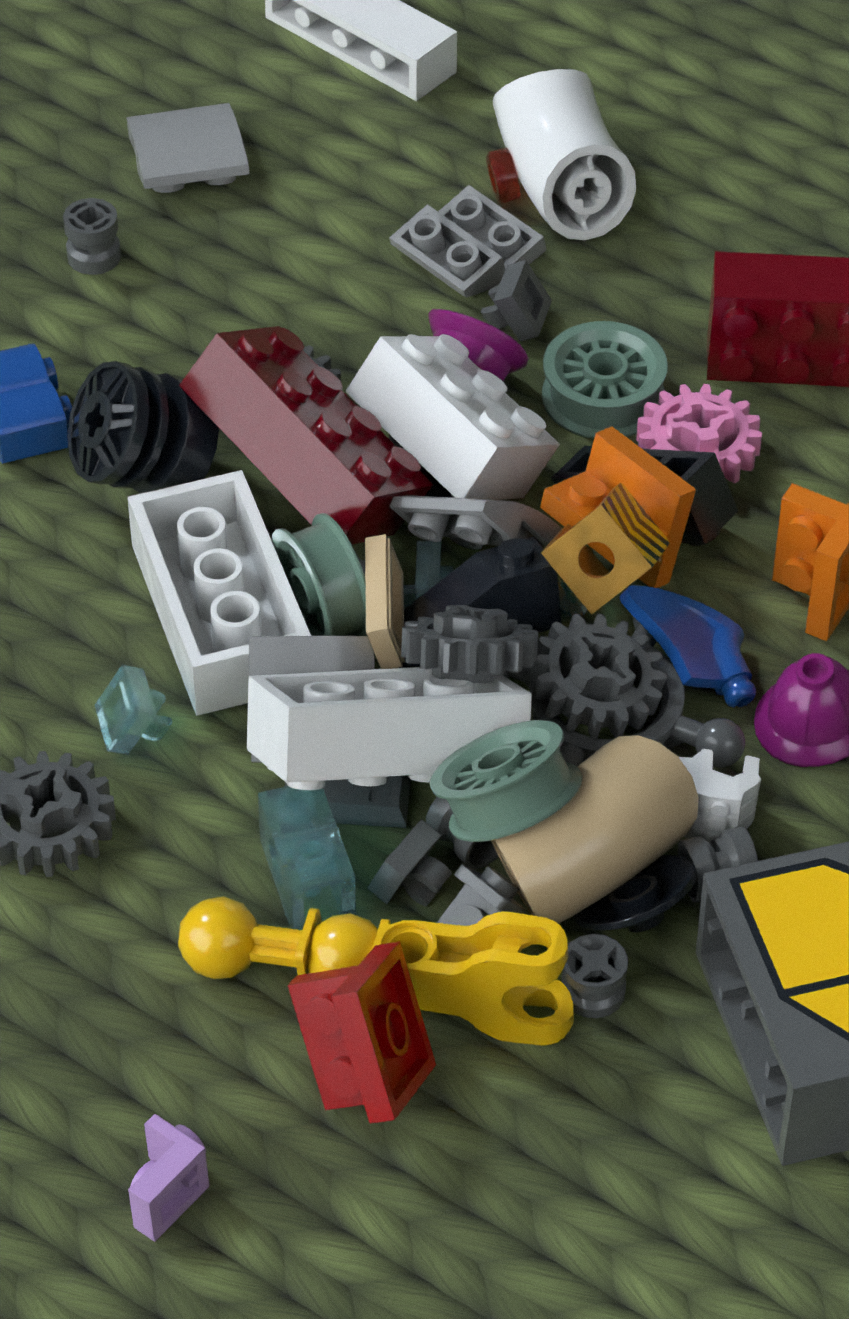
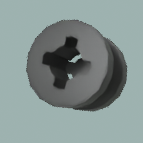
M588 934L579 936L568 944V960L562 970L561 982L570 991L574 1013L583 1017L600 1018L609 1016L617 1011L625 1000V978L627 977L628 957L625 949L616 940L606 935ZM600 978H604V979H605V981H601V982H589V981H598Z

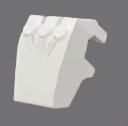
M702 749L692 758L679 757L692 775L699 797L697 819L684 837L700 836L711 842L712 839L718 838L723 830L740 826L748 828L752 824L761 778L758 775L760 758L749 755L745 756L743 773L732 777L712 770V750Z

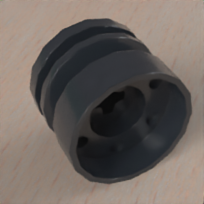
M118 361L103 362L88 374L77 392L70 412L67 435L69 457L76 473L87 482L109 484L119 489L133 488L139 493H146L204 479L210 470L217 450L219 427L179 386L185 377L168 373L155 374L147 368H134L127 363Z

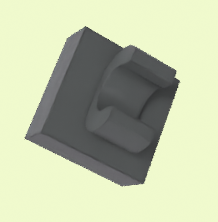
M526 260L509 264L506 267L500 285L489 290L488 295L495 305L482 308L481 314L488 324L498 329L509 325L519 341L538 337L552 299Z
M421 819L384 861L367 889L387 904L403 886L407 894L414 901L426 907L452 874L444 863L428 856L441 834Z

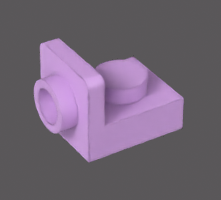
M156 1114L144 1124L150 1161L138 1170L128 1189L134 1228L154 1242L209 1187L206 1149L200 1138L186 1126L178 1124L174 1127Z

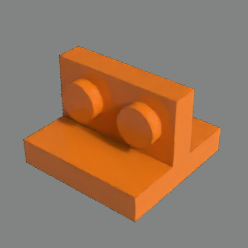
M611 426L595 433L586 471L545 488L540 508L564 527L567 524L573 527L595 510L615 486L622 483L670 542L655 565L638 578L649 587L660 588L670 583L696 489ZM600 542L587 544L614 565L615 558L608 546Z
M792 483L781 500L772 581L810 596L805 633L824 641H828L849 609V503L844 504Z

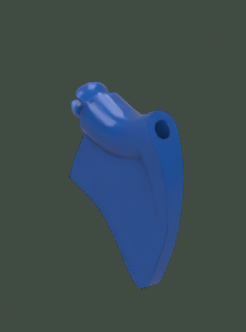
M632 585L620 595V601L666 652L683 685L714 688L716 694L723 695L726 704L733 708L736 705L743 707L754 699L756 688L750 681L752 673L740 651L744 641V633L737 623L709 606L659 588Z

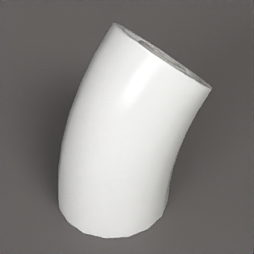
M555 69L521 77L502 87L493 99L498 126L514 170L543 219L553 230L567 239L584 241L603 236L619 225L630 210L635 196V170L627 156L618 148L607 131L588 75L573 69Z

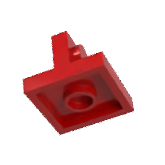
M400 941L375 945L357 966L297 975L288 984L289 993L325 1110L364 1105L369 1124L395 1120L436 1066Z

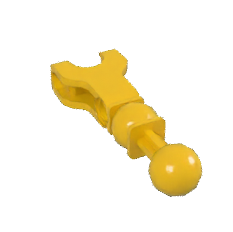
M223 896L208 898L194 905L180 922L178 947L182 957L195 973L211 979L231 978L248 969L252 962L297 968L298 975L357 966L375 945L400 941L420 1010L459 1016L469 1021L481 1032L497 1040L540 1046L558 1043L566 1036L574 1023V1008L570 991L564 983L556 980L568 960V940L561 925L545 917L501 911L485 916L478 923L469 926L417 920H402L391 924V920L381 919L377 928L370 920L351 913L334 915L322 922L320 910L310 908L303 930L260 925L244 903ZM540 944L548 948L546 952L537 956L520 953L522 949L530 945ZM523 1005L546 1006L552 1008L555 1012L551 1016L535 1018L523 1009Z

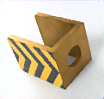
M619 483L610 491L599 506L573 527L567 524L562 528L541 554L592 615L649 571L670 542L622 483ZM600 542L611 549L615 558L614 567L611 572L604 567L586 544Z

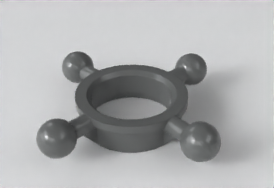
M633 617V624L636 630L631 638L646 634L649 639L644 651L646 653L660 652L653 648L657 642L654 637ZM661 653L662 660L658 670L666 673V681L661 691L663 695L658 704L660 712L649 726L630 736L639 735L660 742L667 749L682 743L696 747L697 753L702 749H709L713 751V767L725 768L733 765L741 758L745 749V737L741 728L733 721L725 718H716L706 723H701L682 716L685 697L684 686L672 662ZM522 667L520 672L505 670V675L503 676L508 679L512 677L524 682L532 694L536 681L528 678L530 667ZM532 696L531 713L534 720L554 722L563 730L564 740L560 750L566 762L579 766L602 746L614 740L592 739L590 736L575 730L572 732L567 731L566 724L559 716L548 718L545 715L550 700L534 699Z

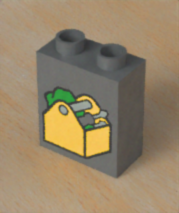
M849 841L704 873L695 953L781 1165L785 1166L848 1151Z

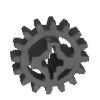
M467 605L446 606L445 612L434 613V618L422 616L418 617V621L405 622V626L402 627L401 657H405L406 662L409 664L421 663L420 668L432 669L431 674L439 679L466 680L473 684L490 683L494 681L495 675H505V670L520 672L522 667L534 666V661H537L538 631L532 630V625L530 624L517 625V620H507L508 613L500 609H481Z
M598 613L594 624L589 625L586 624L579 614H575L572 616L568 628L556 621L552 624L548 637L541 636L538 640L537 661H534V666L530 667L528 672V678L536 681L532 696L534 699L539 700L549 699L545 715L548 718L556 717L561 713L568 718L566 730L569 732L574 731L579 724L588 726L590 738L597 739L601 728L608 727L613 736L617 738L623 736L627 723L636 730H640L643 728L647 715L655 714L663 695L661 691L666 681V673L658 670L662 660L661 653H646L644 649L649 637L646 634L638 635L634 638L626 634L628 622L624 620L618 623L615 628L607 626L604 614Z
M39 751L37 763L28 765L24 759L18 756L13 758L14 772L9 774L6 771L0 770V866H5L16 859L18 860L21 875L26 876L34 865H43L46 877H53L55 864L64 862L70 870L76 871L79 869L77 856L83 853L88 857L96 859L100 855L98 840H111L113 836L111 821L116 820L114 796L110 795L109 780L106 776L95 778L93 763L88 761L75 768L73 767L71 753L65 752L60 757L58 763L49 762L46 751Z

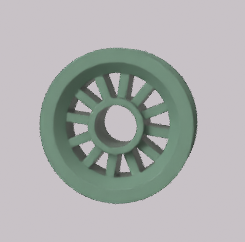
M594 321L568 328L550 342L544 354L543 370L546 379L542 387V401L545 410L559 426L571 433L594 439L595 433L611 426L626 437L637 434L638 417H643L644 405L647 402L658 404L659 392L665 391L663 383L666 379L668 368L666 354L652 336L628 324L613 321Z
M320 513L313 518L312 526L292 534L283 528L275 530L271 541L311 636H349L351 634L367 636L365 575L349 539L338 523L329 515Z
M533 720L496 729L459 748L437 767L430 779V788L435 796L445 799L449 803L453 812L449 820V829L454 837L468 842H481L518 833L550 817L575 796L582 783V773L576 765L566 762L562 755L560 747L564 740V733L558 724L545 720Z

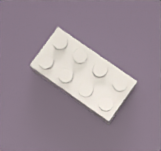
M240 470L129 496L128 508L132 547L196 716L248 703L249 637L311 636L243 471Z
M420 667L249 676L247 750L265 764L269 770L284 780L289 787L299 790L322 789L326 787V780L348 779L350 783L359 786H379L385 784L389 776L408 775L414 781L430 782L437 767L459 748L496 729L530 721L532 694L503 675H495L494 681L490 683L473 684L466 680L439 679L431 674L432 669H422Z

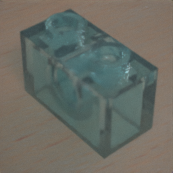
M285 786L258 793L260 841L290 928L303 930L310 908L320 910L322 922L334 915L349 913L356 915L355 874L323 788L318 790H299Z

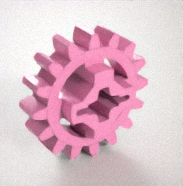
M683 384L680 385L678 396L674 397L663 390L659 392L658 404L647 402L644 405L643 417H638L636 441H638V446L642 449L715 453L724 477L733 483H737L740 479V470L752 471L754 469L755 456H760L762 432L759 431L760 417L759 415H749L750 403L747 400L735 404L732 403L731 390L727 389L717 396L711 394L710 384H704L700 392H691L690 388Z

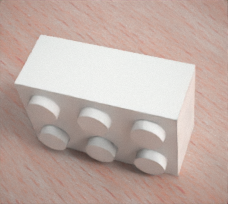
M413 334L408 336H381L345 392L362 408L371 412L379 420L381 427L406 451L411 453L455 498L488 500L524 498L560 445L545 430V421L532 410L519 406L506 394L507 386L494 374L477 367L467 357L469 355L468 349L457 339L445 334L440 336H416Z

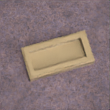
M386 534L365 538L366 634L381 669L403 667V662H405V657H401L402 627L404 626L403 571L391 540L387 538Z

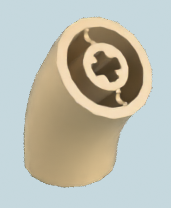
M639 735L615 738L577 766L582 773V783L575 796L565 806L532 827L506 837L491 840L511 882L520 889L517 893L526 909L531 913L530 915L545 917L556 921L558 924L629 881L671 849L689 832L698 815L699 797L694 780L680 758L660 742Z

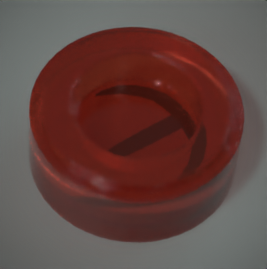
M504 147L488 152L486 155V165L497 201L503 204L520 199L519 181L508 148Z

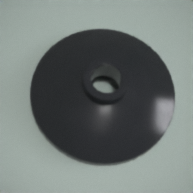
M662 855L629 881L573 916L579 926L589 930H616L628 928L630 932L649 930L661 923L664 919V912L673 907L691 890L696 881V871L692 862L685 857Z

